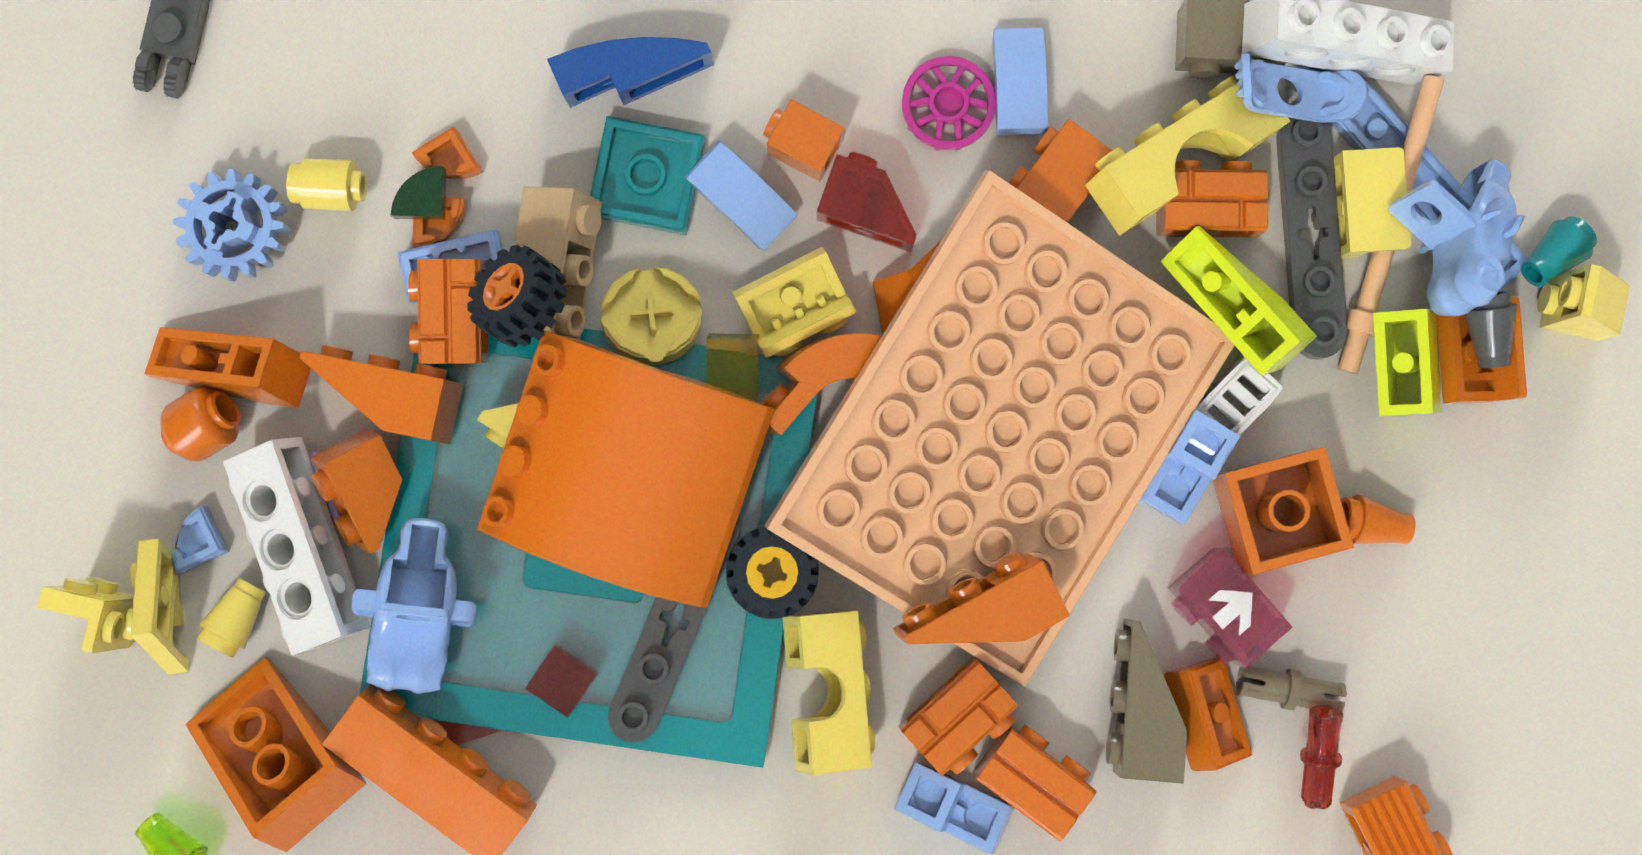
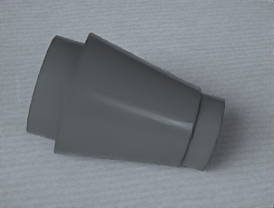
M1499 291L1489 304L1476 307L1465 314L1475 355L1478 358V367L1495 368L1511 364L1510 355L1512 353L1517 304L1512 303L1511 291Z

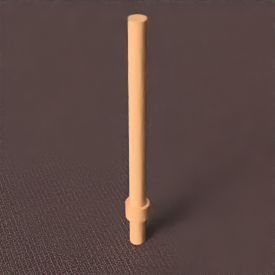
M1424 75L1403 145L1407 193L1413 189L1444 84L1443 78L1433 75ZM1394 251L1372 252L1356 309H1350L1347 317V330L1349 332L1338 366L1339 370L1358 374L1368 338L1369 336L1374 337L1373 313L1377 311Z

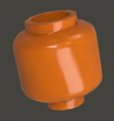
M204 386L197 387L169 403L163 409L160 417L162 441L171 452L178 454L186 460L203 461L236 441L241 421L239 408L235 401L225 392L216 391Z

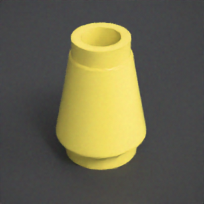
M238 578L235 585L227 591L198 624L202 629L196 639L234 658L240 647L243 649L246 647L262 604L261 601L266 592Z

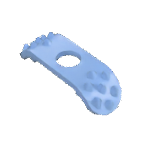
M1249 52L1241 53V58L1235 64V69L1239 70L1235 75L1239 79L1237 86L1240 87L1236 95L1243 97L1242 103H1244L1248 110L1313 122L1331 123L1355 118L1363 111L1368 102L1369 90L1366 81L1358 73L1351 70L1319 72L1264 62V60H1253L1249 56ZM1280 79H1287L1296 87L1298 100L1295 105L1285 103L1279 96L1277 86Z

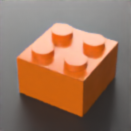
M1326 447L1310 449L1220 473L1215 480H1212L1239 574L1255 575L1354 548Z

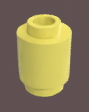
M304 158L301 163H291L289 165L286 179L287 195L291 203L301 204L303 209L354 211L358 201H364L366 197V174L364 171H358L354 160Z

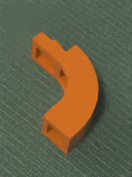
M851 333L830 336L806 344L784 359L775 369L789 380L790 383L787 387L779 383L761 403L775 409L768 430L772 434L782 435L820 390L838 380H855L882 335Z

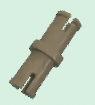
M1245 663L1241 664L1239 668L1238 678L1257 681L1258 685L1236 682L1237 696L1279 702L1282 709L1295 710L1299 706L1332 713L1335 716H1340L1345 707V702L1324 697V695L1346 697L1347 690L1344 683L1302 677L1300 671L1287 669L1285 673L1249 666V664Z

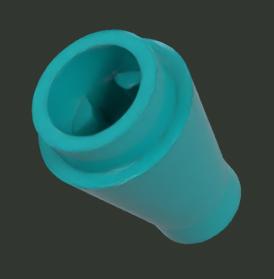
M1574 216L1554 221L1530 257L1521 265L1520 269L1523 277L1530 284L1536 287H1543L1555 277L1590 259L1593 255V248L1597 244L1594 230L1587 222Z

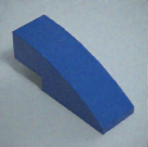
M636 37L608 40L578 47L547 59L562 95L570 108L616 88L623 105H626L714 65L711 50L706 42L665 37Z

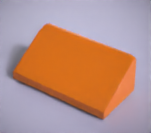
M1224 656L1174 669L1164 674V678L1187 729L1186 756L1191 770H1219L1252 756Z

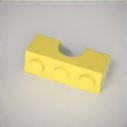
M829 611L783 617L787 668H814L823 676L827 686L825 703L817 713L809 717L791 719L795 771L819 775L871 768V754L875 750V734L871 724L868 723L866 702L870 699L871 686L867 673L863 671L862 650L866 646V631L862 621L859 620L858 611Z

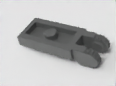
M151 0L139 48L141 53L136 58L135 70L133 71L132 83H134L135 90L144 92L152 90L161 58L170 59V61L167 63L165 71L164 94L167 97L176 99L182 97L191 64L195 65L210 0Z

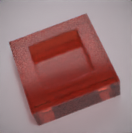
M554 645L525 689L568 718L599 673L559 645Z

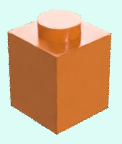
M790 99L784 112L779 109L774 111L765 127L763 136L769 138L766 144L767 152L770 156L821 182L844 140L845 128Z

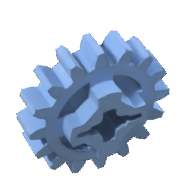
M228 169L225 181L214 172L207 173L209 185L205 188L192 182L190 188L196 196L192 201L181 198L178 201V204L187 210L186 216L173 219V224L185 229L186 234L181 235L175 240L176 244L185 249H192L185 259L196 266L203 264L202 272L214 278L221 271L222 278L229 281H236L239 270L243 275L251 279L255 278V265L257 263H261L268 268L273 267V261L268 254L272 249L284 252L286 247L277 241L278 234L290 232V226L278 221V217L288 211L287 207L281 202H272L278 192L268 184L261 187L262 179L252 173H249L243 180L241 173L235 169ZM225 196V198H224L223 200H220V201H218V202L213 203L214 201H216V200L219 199L220 197ZM259 209L261 210L263 219L262 228L260 227V224L256 216ZM229 220L239 222L235 231L226 229V224ZM202 223L207 234L205 240L202 236ZM253 246L244 254L237 256L240 250Z

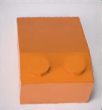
M266 657L260 660L185 724L251 836L284 852L290 850L367 784L357 770L321 745L330 734L329 729L273 662Z

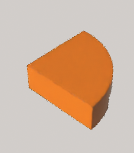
M455 127L450 128L411 152L425 168L443 166L446 169V178L466 179L483 172Z
M446 198L445 220L413 219V248L447 241L453 236L466 214L467 200L465 198Z

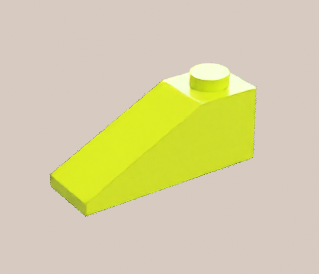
M1196 226L1160 261L1261 376L1281 370L1317 337L1281 296L1200 226Z

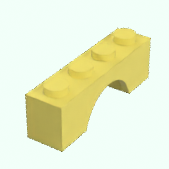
M1231 76L1207 93L1211 99L1210 101L1201 106L1197 99H1194L1171 116V119L1174 121L1172 125L1163 129L1158 122L1138 135L1133 140L1137 146L1134 149L1125 153L1120 146L1101 158L1095 164L1099 172L1084 186L1118 235L1121 236L1159 211L1179 194L1175 179V163L1180 150L1200 148L1211 151L1226 161H1236L1272 137L1291 122L1288 117L1248 110L1244 103H1242L1243 97L1236 95L1240 87L1237 86L1234 76Z

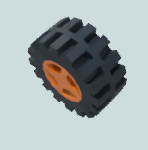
M512 245L509 252L503 248L497 252L496 260L489 258L484 263L486 269L483 273L478 272L474 280L478 283L476 287H470L468 296L473 300L467 303V308L472 313L470 316L472 322L490 336L510 347L517 348L518 344L524 347L531 344L532 337L537 340L545 335L543 329L546 326L552 328L557 322L553 317L555 313H562L564 304L560 300L567 297V288L563 286L567 281L559 268L530 247Z

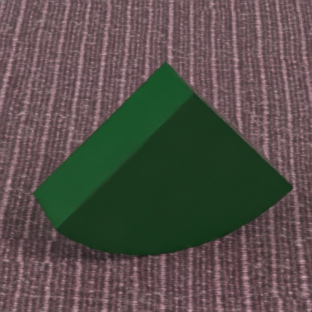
M443 166L429 167L408 178L394 197L390 216L394 219L445 220L446 169Z

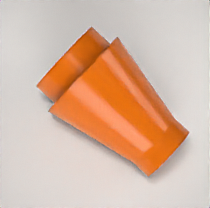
M1359 494L1351 498L1343 497L1340 499L1353 544H1408L1413 539L1416 528L1413 515L1401 513Z

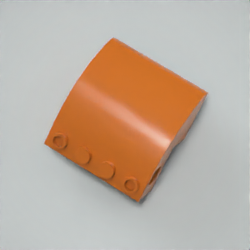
M543 330L545 335L540 338L534 354L533 362L517 405L477 530L529 554L589 577L651 596L707 608L775 409L702 381L660 370L593 344Z

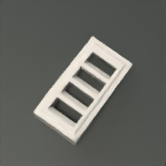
M1242 356L1236 360L1203 396L1195 410L1218 422L1207 412L1213 405L1233 423L1229 429L1241 435L1284 390V387L1270 374L1261 376L1252 364ZM1241 375L1261 392L1257 398L1237 381ZM1227 390L1247 407L1242 414L1222 396Z

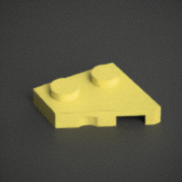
M159 538L138 541L137 561L132 562L130 567L134 599L133 608H129L126 614L128 634L168 675L189 672L188 656H183L174 647L173 626L185 625L183 605L180 598V577L174 567L173 555Z

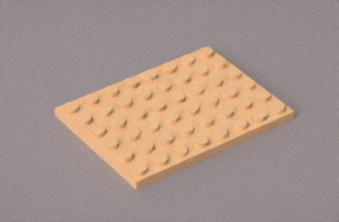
M984 171L764 527L903 613L924 603H930L931 606L950 596L948 590L957 583L969 578H976L978 581L995 571L994 564L1008 555L1021 552L1022 555L1028 553L1043 560L1070 614L1235 345L1212 320L992 171ZM1067 618L1026 641L954 644L1026 687Z

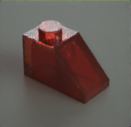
M850 152L848 157L836 154L817 208V221L911 253L917 234L886 171L877 168L878 162L869 156L856 152Z

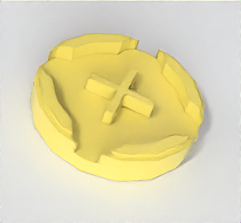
M654 267V270L641 271V268L628 271L612 283L603 298L601 323L607 342L619 355L643 364L658 366L676 361L693 347L701 333L703 314L697 290L684 276L668 268Z

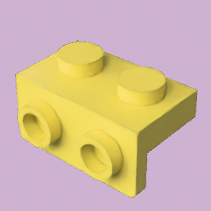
M823 247L732 292L757 344L766 358L774 354L775 356L790 354L802 345V340L819 331L820 333L835 331L847 322V317L856 313V309L847 296Z
M86 577V581L65 578L62 586L42 587L37 608L88 619L81 648L82 651L98 653L130 648L133 641H135L129 636L126 626V614L129 608H133L134 595L117 592L118 583L93 577Z

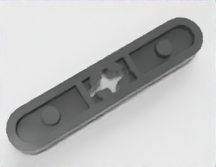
M1289 118L1291 122L1280 129L1276 136L1289 306L1317 336L1300 354L1309 359L1320 360L1331 357L1340 351L1347 337L1332 137L1329 123ZM1308 209H1313L1311 222H1313L1314 229L1322 230L1324 234L1323 238L1315 242L1314 257H1317V260L1312 258L1309 240L1299 236V231L1305 229L1308 225Z
M740 515L738 516L708 607L704 608L685 604L683 617L690 621L689 627L687 629L678 628L674 635H672L668 646L662 644V640L667 632L668 623L661 619V615L664 610L672 612L679 602L656 597L609 707V726L613 733L623 741L633 743L644 741L659 726L724 573L730 552L740 535Z

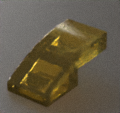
M708 333L706 338L707 384L758 402L759 334Z

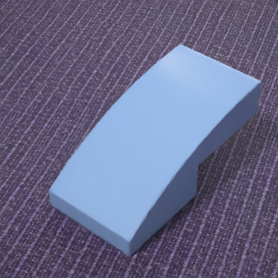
M1044 28L994 29L992 45L995 71L994 92L997 135L1045 134L1048 130V90Z
M717 141L684 177L718 212L724 214L762 251H765L798 215L763 179L721 141Z
M1194 410L1140 501L1177 523L1185 525L1210 481L1216 479L1239 440L1240 435L1198 410Z
M915 762L895 810L939 832L945 831L989 854H995L1014 807L978 788L947 774L941 776L937 770Z

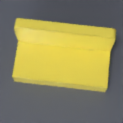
M1400 147L1344 150L1334 156L1341 260L1356 259L1368 252L1400 251L1410 248L1411 232L1388 211L1390 204L1394 200L1407 194L1404 150Z

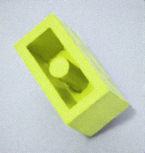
M1431 309L1373 313L1379 416L1442 412L1436 314Z

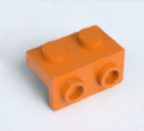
M1511 296L1512 303L1517 304L1512 353L1510 355L1511 364L1508 366L1495 368L1478 367V358L1475 355L1465 315L1441 316L1436 314L1443 404L1490 403L1523 399L1527 396L1520 301L1518 297Z

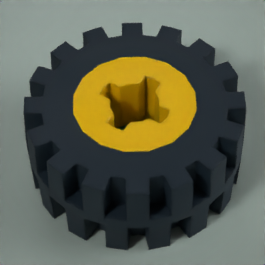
M765 527L754 529L744 535L735 544L727 560L726 581L732 597L745 611L760 618L779 619L796 613L809 602L818 584L819 565L817 559Z

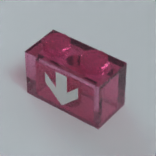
M1212 548L1167 587L1176 597L1171 602L1173 608L1190 626H1193L1196 622L1199 623L1210 636L1205 641V644L1224 665L1232 661L1234 665L1247 668L1293 628L1224 548Z

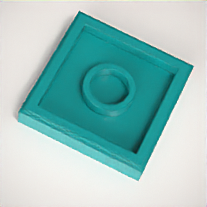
M606 116L590 196L602 201L601 218L686 235L696 189L684 177L702 159L706 141L705 135Z

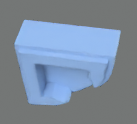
M200 506L185 518L182 523L184 525L177 537L176 547L173 548V563L177 574H184L229 552L208 506Z

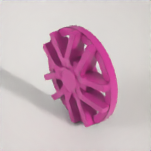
M955 56L937 57L920 65L909 77L902 96V112L908 130L921 142L933 147L937 151H940V149L957 151L979 140L989 128L996 108L994 88L986 73L973 62ZM956 66L959 68L951 81L948 82L939 67ZM929 70L932 71L939 83L934 89L922 78ZM965 70L971 72L976 77L967 89L957 84ZM916 84L927 97L910 101V94ZM980 84L984 88L987 102L970 97ZM928 107L930 115L914 121L911 110ZM968 107L987 111L983 122L967 115ZM936 122L935 138L925 134L920 128ZM961 122L977 130L970 136L962 139ZM943 124L954 126L955 141L941 140Z

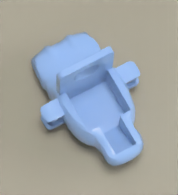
M1488 160L1470 171L1454 196L1437 181L1430 180L1394 200L1388 208V211L1423 242L1418 253L1424 254L1429 250L1432 251L1433 271L1426 291L1430 309L1437 315L1461 316L1469 313L1476 307L1487 305L1505 284L1503 267L1510 260L1513 248V235L1518 232L1525 216H1517L1516 203L1509 192L1511 172L1500 160ZM1417 202H1428L1436 206L1441 213L1436 220L1426 219L1416 212L1414 204Z
M413 518L406 521L401 527L400 545L397 551L385 561L381 569L376 591L357 589L353 593V613L360 616L373 617L370 631L371 641L368 646V676L366 682L385 691L404 689L412 691L414 694H422L441 690V682L448 658V646L451 641V627H471L474 624L477 610L476 604L471 601L456 600V573L446 554L449 532L444 523L428 518Z

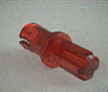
M1321 705L1309 709L1306 747L1300 751V760L1304 763L1301 798L1305 806L1310 809H1328L1332 804L1336 768L1342 765L1343 760L1338 750L1341 724L1344 716L1340 710L1336 709L1333 712V717H1331L1332 707Z

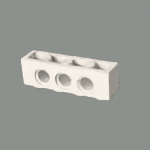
M1251 0L1244 4L1242 53L1249 52V56L1331 71L1351 70L1364 77L1416 85L1422 83L1424 75L1439 77L1452 72L1455 22L1348 0Z
M293 437L270 440L223 461L229 478V488L238 503L246 526L247 538L254 548L263 574L264 586L270 593L280 621L281 634L288 644L291 655L294 656L326 646L371 628L367 616L356 615L352 611V597L357 588L326 502L312 481L311 475L315 472L303 438Z

